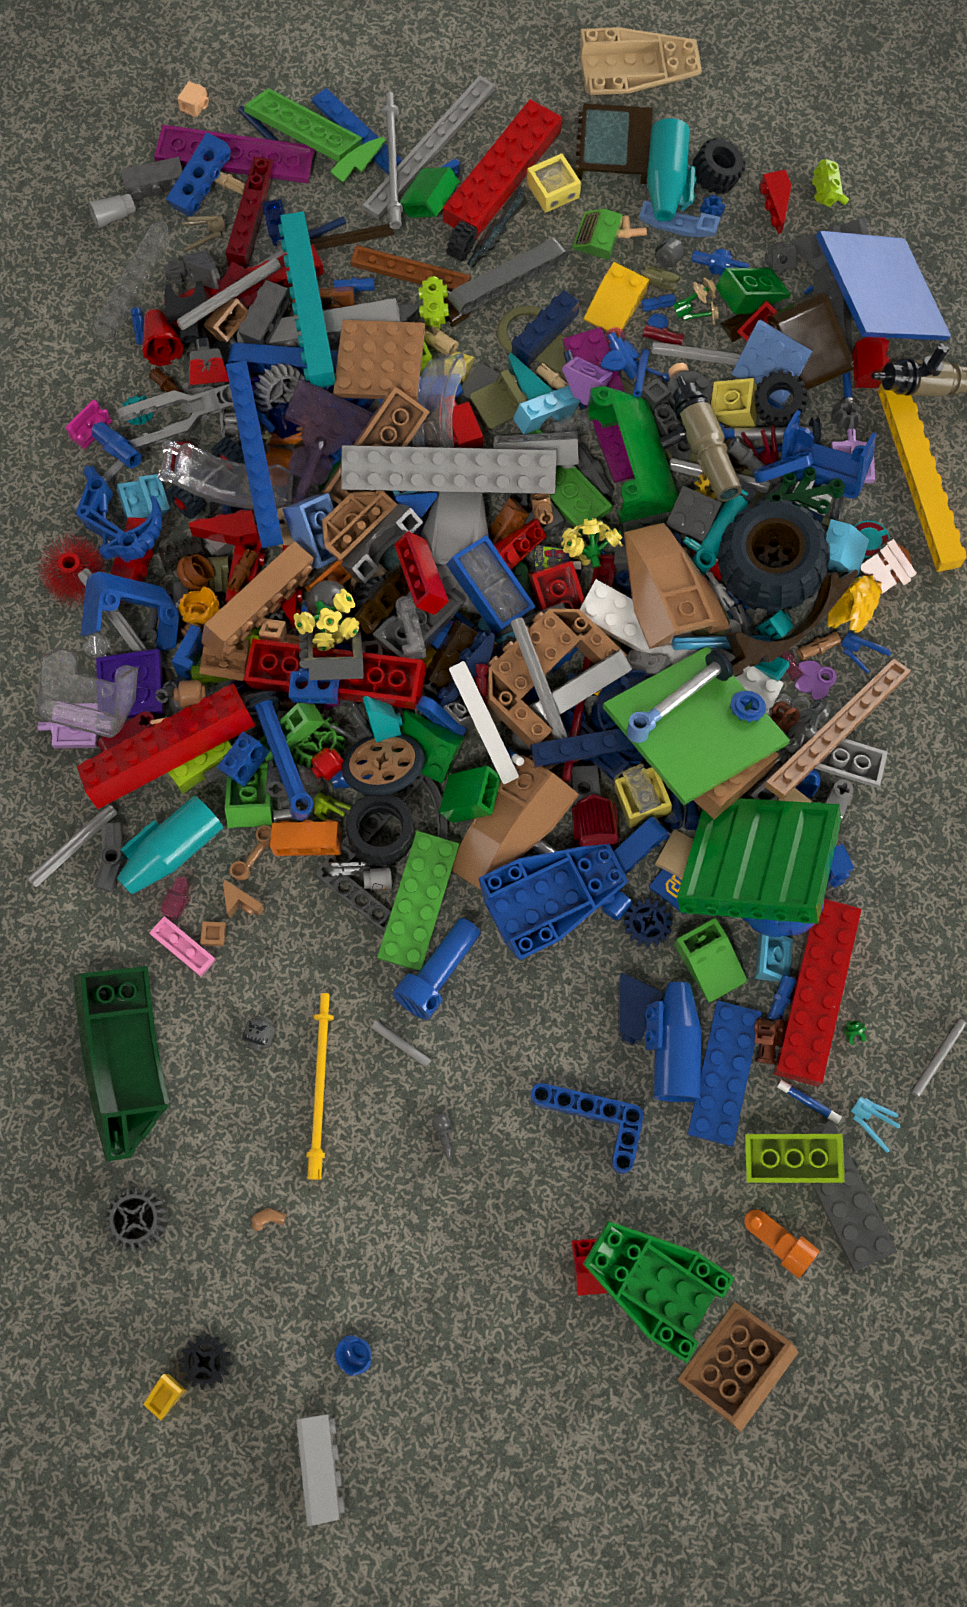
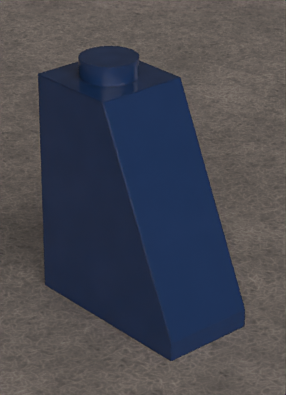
M625 973L621 974L618 981V1035L622 1037L621 1041L633 1046L634 1043L639 1045L646 1031L647 1020L645 1012L647 1004L660 1001L663 992Z

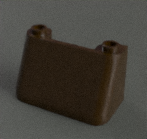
M824 293L807 296L767 317L768 325L813 351L799 376V380L804 382L806 390L854 369L852 356L831 302Z

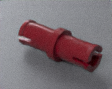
M645 324L642 338L657 340L661 343L682 345L684 334L668 331L665 327L660 329Z

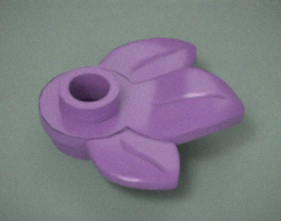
M803 661L799 663L798 666L803 675L797 680L795 688L803 693L811 692L814 700L825 698L829 692V687L836 681L835 671L830 667H821L816 661ZM827 675L829 680H823L821 676Z

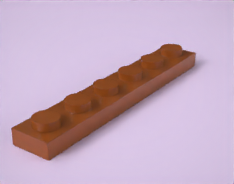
M356 245L350 261L352 267L422 285V281H427L428 277L435 276L439 280H443V285H447L450 293L455 288L470 281V275L358 245Z

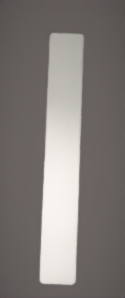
M463 661L450 667L449 671L502 783L506 784L517 779L519 775L466 663Z

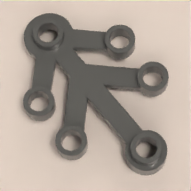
M818 700L811 705L810 709L801 711L800 719L803 720L792 726L787 733L784 732L790 739L789 744L785 746L790 753H794L800 748L803 734L807 738L812 737L817 732L818 722L829 715L831 709L826 700ZM780 750L776 751L779 754L776 763L781 759L782 754L779 752Z

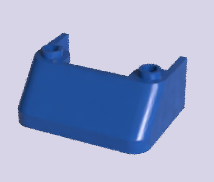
M796 410L784 431L782 459L810 451L814 461L810 466L793 471L796 475V482H801L804 470L812 467L816 470V479L812 487H820L822 484L828 485L833 479H841L845 484L843 496L857 498L863 488L874 456L877 433H872L866 446L858 445L853 449L852 454L815 444L813 433L807 428L799 427L800 411Z
M103 572L93 573L87 578L81 627L82 636L99 632L102 611H114L119 607L120 601L158 609L159 624L156 649L163 652L176 648L179 611L163 587Z

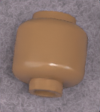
M182 680L179 682L178 688H174V701H179V705L183 709L199 703L201 699L206 697V686L202 685L199 680Z

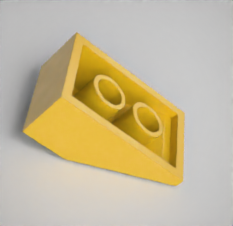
M613 262L604 276L583 320L601 327L609 333L614 332L619 337L646 295L649 279Z

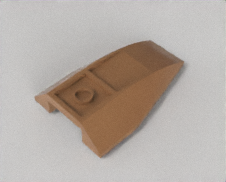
M664 523L624 532L634 613L649 649L670 644L674 635L707 627L710 634L729 629V623L714 589Z
M520 755L524 759L523 765L518 766L513 762L519 777L506 784L500 781L492 815L473 820L456 853L451 871L479 890H481L479 877L521 858L553 830L579 796L576 791L554 773L544 767L535 768L533 761L523 755Z

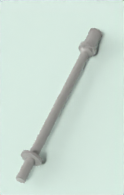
M387 92L386 105L382 108L383 116L387 117L391 203L387 205V212L389 213L390 228L399 229L400 226L402 227L401 213L403 206L398 202L394 119L399 114V110L394 105L393 93Z

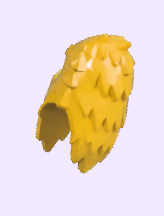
M873 575L860 576L854 579L847 591L828 613L827 626H832L835 629L840 624L842 625L851 620L850 630H855L854 633L862 631L868 621L872 619L874 610L878 606L880 594L883 593L882 583L875 581Z

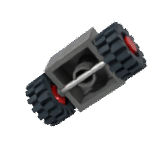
M224 437L212 448V454L206 451L166 490V495L170 498V502L174 504L173 506L177 507L178 511L189 519H193L203 509L209 515L215 512L222 505V498H230L239 489L238 476L246 470L241 446L236 445V442L232 441L231 438Z

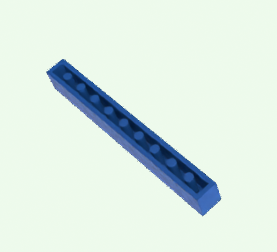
M247 361L226 364L262 548L282 545L284 543Z

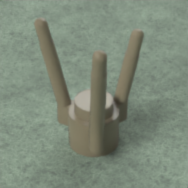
M222 215L188 217V221L181 222V225L207 224L208 232H213V234L185 247L184 251H189L213 238L221 237L220 232L225 231Z

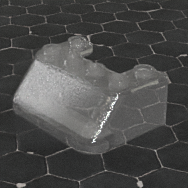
M58 647L42 656L38 712L41 718L49 722L110 738L117 735L121 731L136 699L138 668L128 665L119 667L115 673L114 683L77 673L78 660L76 655L70 650Z

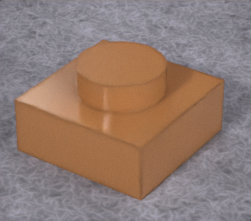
M202 921L200 944L202 946L224 947L226 923Z

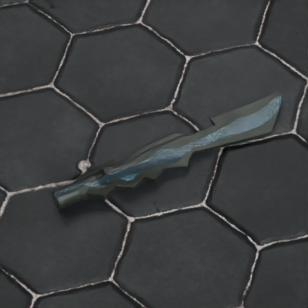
M522 186L516 189L503 206L504 213L499 219L493 220L483 240H479L473 250L472 257L467 262L470 267L473 268L480 259L487 257L488 252L494 249L495 244L499 242L500 235L507 232L506 224L527 204Z

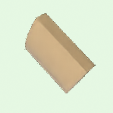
M674 829L655 865L682 879L694 839Z

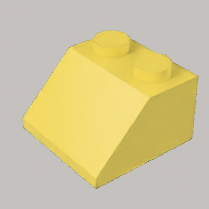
M754 378L714 382L711 406L718 422L733 428L755 427L757 412L754 394L757 390V385Z

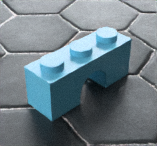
M566 386L520 403L513 420L522 433L527 434L540 429L543 422L551 416L556 422L573 416L580 400L573 396L570 386Z

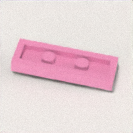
M165 916L149 933L200 977L216 961L211 954Z

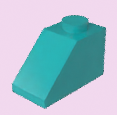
M781 609L780 612L771 615L755 627L760 635H769L771 641H776L788 633L794 626L791 623L790 616Z
M368 696L362 697L376 743L401 735L399 726L403 725L399 712H394L392 705Z

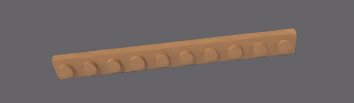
M893 659L769 778L764 787L783 800L909 676L911 670Z

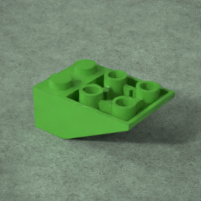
M716 918L676 939L674 947L708 1003L748 982L731 943Z

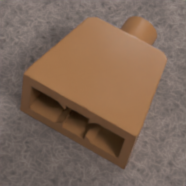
M237 298L232 299L217 308L204 323V327L217 340L228 342L239 328L241 322L247 317L248 310Z

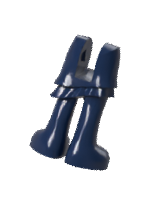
M669 789L667 794L672 802L671 813L663 819V826L667 830L680 829L684 824L686 830L696 831L700 820L696 809V802L692 800L686 804L684 823L682 803Z

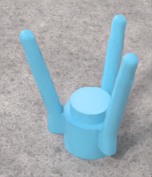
M860 1097L851 1110L855 1114L853 1119L888 1153L890 1151L889 1148L863 1119L869 1120L873 1114L888 1124L900 1128V1124L878 1111L893 1117H898V1114L873 1103L867 1098Z

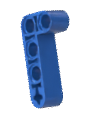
M650 817L614 851L625 875L651 850L661 846L660 843L664 839L666 841L671 836V833L656 817Z

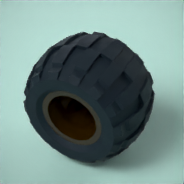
M770 499L757 502L754 507H746L735 516L734 521L726 527L721 537L718 552V567L721 578L725 580L726 588L735 598L743 600L744 605L756 610L760 608L767 610V613L780 612V609L787 608L791 610L803 604L805 599L811 598L817 592L827 574L830 561V546L826 541L827 535L818 520L815 521L813 514L803 506L799 508L792 505V501L780 499V502H770ZM770 543H777L778 546H777V547H771L769 544H770ZM761 549L764 553L758 554L756 550ZM789 550L791 553L789 555H785L783 551ZM777 556V560H776V561L774 560V561L771 562V564L769 565V560L772 561L773 558H775V557Z

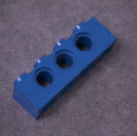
M206 132L166 198L173 209L188 217H192L199 210L204 196L208 195L212 183L219 177L223 165L230 159L231 150L225 141Z

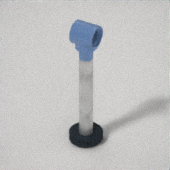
M712 650L705 657L707 665L705 669L650 711L635 712L630 716L627 728L628 738L637 743L646 741L649 732L656 727V722L716 677L721 681H727L734 674L733 666L729 659L722 652Z

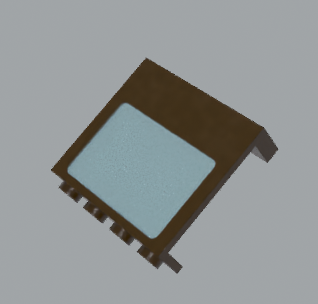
M583 103V111H579L578 124H582L581 128L578 127L577 140H581L580 144L576 146V156H580L579 160L575 162V172H579L578 179L582 180L583 171L641 175L640 184H647L653 108Z

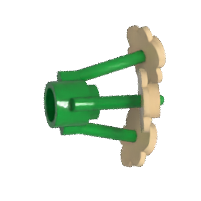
M704 277L703 285H699L697 282L693 283L694 294L674 303L673 306L678 319L684 317V320L687 321L692 318L712 316L714 326L715 319H719L720 311L718 306L714 307L713 301H711L712 311L695 314L689 313L693 311L690 302L697 297L704 304L707 303V292L713 299L716 298L715 291L717 290L712 280L709 281Z

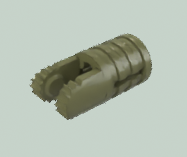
M647 264L643 276L649 279V285L651 284L671 292L677 291L678 286L676 283L680 280L678 274L650 266L649 264Z

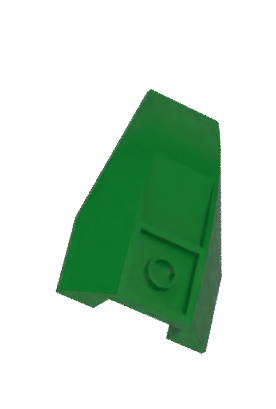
M607 1221L583 1263L647 1338L686 1364L699 1343L692 1336L715 1296L723 1299L735 1277L696 1251Z

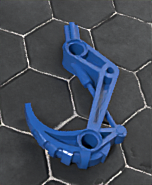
M85 466L86 470L83 471V474L88 482L76 510V515L87 529L103 537V545L100 546L99 553L104 559L118 557L125 562L137 558L142 559L146 555V551L148 549L151 550L155 545L154 542L158 539L162 528V510L156 497H150L152 500V511L147 520L140 526L124 532L106 519L108 504L113 495L112 490L105 479L98 475L94 466Z

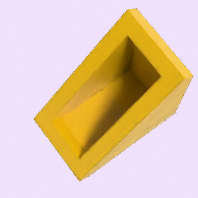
M163 1374L143 1405L162 1421L187 1389L170 1374Z

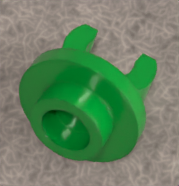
M853 1020L847 1022L846 1026L842 1028L849 1044L854 1045L853 1038L856 1035H859V1039L862 1042L866 1041V1036L863 1033L866 1030L865 1024Z

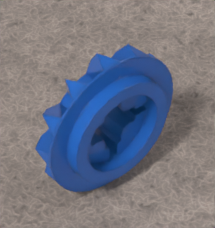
M741 691L733 696L730 708H732L733 715L739 717V721L744 719L750 723L751 721L757 722L764 716L766 703L755 692ZM751 702V709L745 711V706L749 705Z

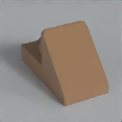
M227 880L223 882L229 918L233 916L240 905H242L241 909L252 916L255 913L257 916H260L264 910L260 902Z

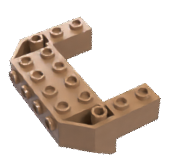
M548 609L545 613L541 611L532 620L534 624L530 628L526 626L544 675L576 647L594 665L614 652L621 650L580 609ZM510 641L502 649L505 653L499 658L495 656L488 663L486 707L498 724L503 721L530 748L531 744L541 743L552 732V729L521 700L534 687L518 641L515 643Z

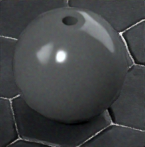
M324 580L316 583L310 589L306 598L308 612L312 616L316 615L317 608L315 604L318 601H322L325 606H333L335 595L339 594L341 589L346 590V588L336 581ZM340 612L342 615L341 620H343L347 616V613Z

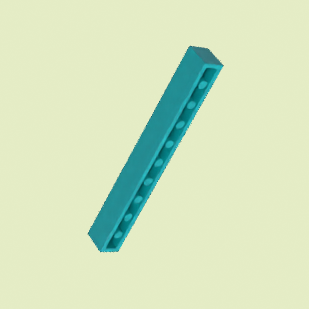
M302 211L280 215L282 224H278L280 237H284L281 240L283 252H287V255H284L286 268L290 267V271H286L288 283L293 284L292 287H289L291 300L295 299L296 301L292 303L294 316L298 315V319H295L297 332L301 331V335H298L300 348H304V351L301 352L303 365L307 364V368H304L305 379L310 381L312 389L331 386L335 384L336 379L305 213Z

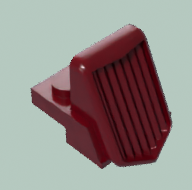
M592 793L579 800L575 807H571L574 848L610 844L612 850L615 851L619 847L616 803H612L610 799Z

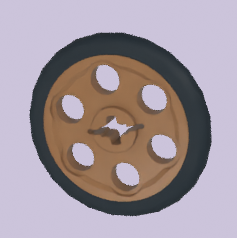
M402 733L399 736L377 743L374 735L360 740L347 752L342 764V775L346 783L360 793L373 796L395 793L410 785L419 776L424 766V752L417 741ZM375 747H382L379 751H372ZM396 748H403L401 752H393ZM361 760H367L365 764H357ZM403 762H409V763H410L409 765H407V766H405V767H400V766H399V765H400L401 763H403ZM365 775H373L370 779H362ZM387 776H394L391 780H384Z

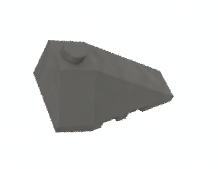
M446 589L445 592L449 602L435 615L417 607H410L406 609V612L387 619L373 633V636L388 656L419 659L462 607L464 601L450 589Z

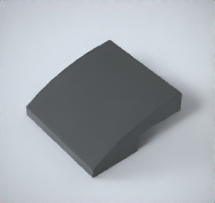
M479 363L462 384L463 394L459 397L465 402H469L470 406H472L473 404L469 399L471 393L495 382L499 373Z

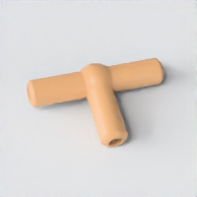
M625 215L622 217L623 229L620 230L618 238L628 239L634 236L647 235L646 227L631 229L629 216Z

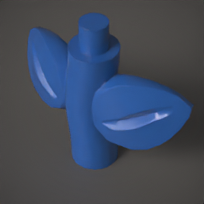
M612 332L607 336L611 342L609 344L611 350L604 356L600 366L610 371L618 372L624 370L631 380L637 376L638 365L635 360L639 358V353L627 340L623 341L621 337L617 338L616 334Z

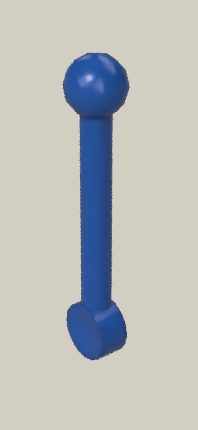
M646 367V371L661 377L664 381L670 380L668 373L663 374Z

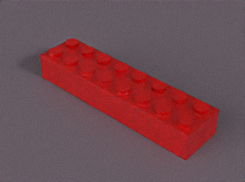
M529 99L444 205L443 222L455 228L458 222L464 221L477 228V237L475 238L477 239L527 176V169L539 161L561 133L562 117Z
M252 639L244 675L246 684L250 688L289 693L291 671H298L301 668L299 665L301 659L299 657V652L301 651L299 644ZM312 647L313 658L353 657V651L332 648L327 651H320ZM362 652L363 679H339L338 699L363 702L362 697L368 696L394 707L417 709L416 705L422 696L427 668L423 660ZM302 682L299 689L306 688L308 682ZM324 682L321 685V689H327L330 682Z
M234 683L223 687L220 691L201 699L199 703L182 709L173 716L163 719L154 726L144 729L137 735L123 740L120 744L106 749L101 754L78 765L77 769L84 790L97 809L104 807L256 726Z
M824 899V908L820 914L819 923L806 931L795 977L797 981L792 990L791 1002L784 1024V1035L781 1039V1047L778 1050L773 1075L816 1087L823 1083L861 908Z

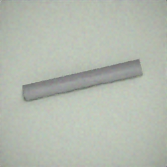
M377 1020L372 1024L371 1028L426 1068L432 1060Z

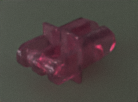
M183 876L177 877L172 889L166 888L167 894L161 905V911L169 920H178L183 913L187 901L190 902L187 896L190 886Z

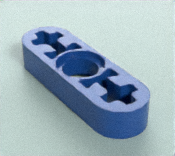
M807 451L757 468L753 471L755 482H765L810 466L814 463L811 452Z
M421 696L416 705V708L433 723L460 736H464L467 731L464 726L458 724L437 702L426 696Z

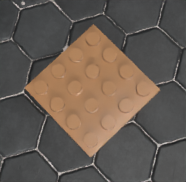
M342 320L335 376L336 382L333 392L334 397L384 399L392 386H395L417 401L425 323Z

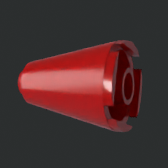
M152 309L144 316L142 353L144 358L149 360L150 364L156 366L172 364L171 360L181 358L183 343L170 322H167L164 313L161 310Z

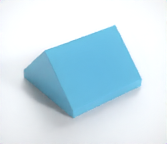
M761 933L758 934L754 979L781 982L783 975L790 977L793 939L787 936L770 937Z

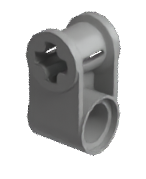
M220 411L222 438L234 437L231 440H234L236 445L241 446L240 436L238 438L235 436L238 428L235 412L225 413Z
M845 779L836 781L823 802L840 804L841 819L846 812L847 804L853 793L851 782ZM839 788H842V789H843V792H842L843 795H841V794L839 793V792H840Z

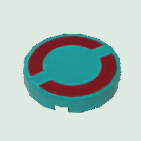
M866 520L854 526L869 539L864 556L866 560L877 553L879 547L890 539L888 530L876 521Z

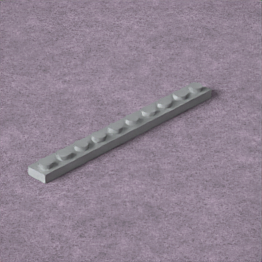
M479 75L397 166L398 198L415 180L421 169L425 168L493 93L495 84ZM389 176L363 204V210L378 220L387 211V205L391 203Z

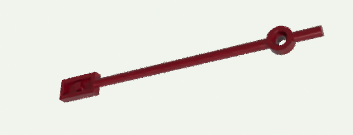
M615 555L599 556L601 566L594 568L590 589L595 580L611 588L614 587L617 571L616 565H614ZM586 656L584 657L582 672L592 666V662ZM585 699L575 705L569 737L579 736ZM578 760L564 763L561 779L563 782H570L573 763Z

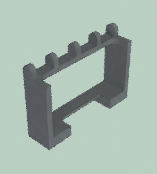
M315 622L313 632H305L303 635L299 633V639L301 640L299 642V648L301 649L299 652V657L301 658L299 665L301 668H309V680L363 679L360 625L354 637L348 640L344 637V640L341 642L351 643L353 657L313 658L312 644L314 643L312 640L315 634L321 633V629L316 625L317 622Z

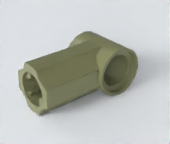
M229 556L207 557L215 572L214 578L209 583L210 589L218 598H225L228 575H230L228 568L230 567Z

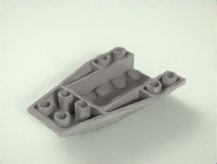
M438 491V497L433 503L420 537L428 542L444 589H450L464 601L462 607H468L467 613L480 614L446 563L452 556L485 535L489 538L483 492ZM409 591V593L405 597V601L408 602V605L415 606L411 592Z

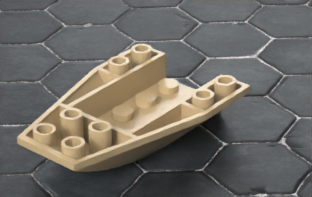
M619 27L581 29V66L585 92L589 95L637 92L683 81L702 72L697 41L695 39Z

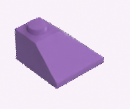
M577 356L564 365L562 369L573 396L585 405H588L590 389L607 386L613 375L612 372Z

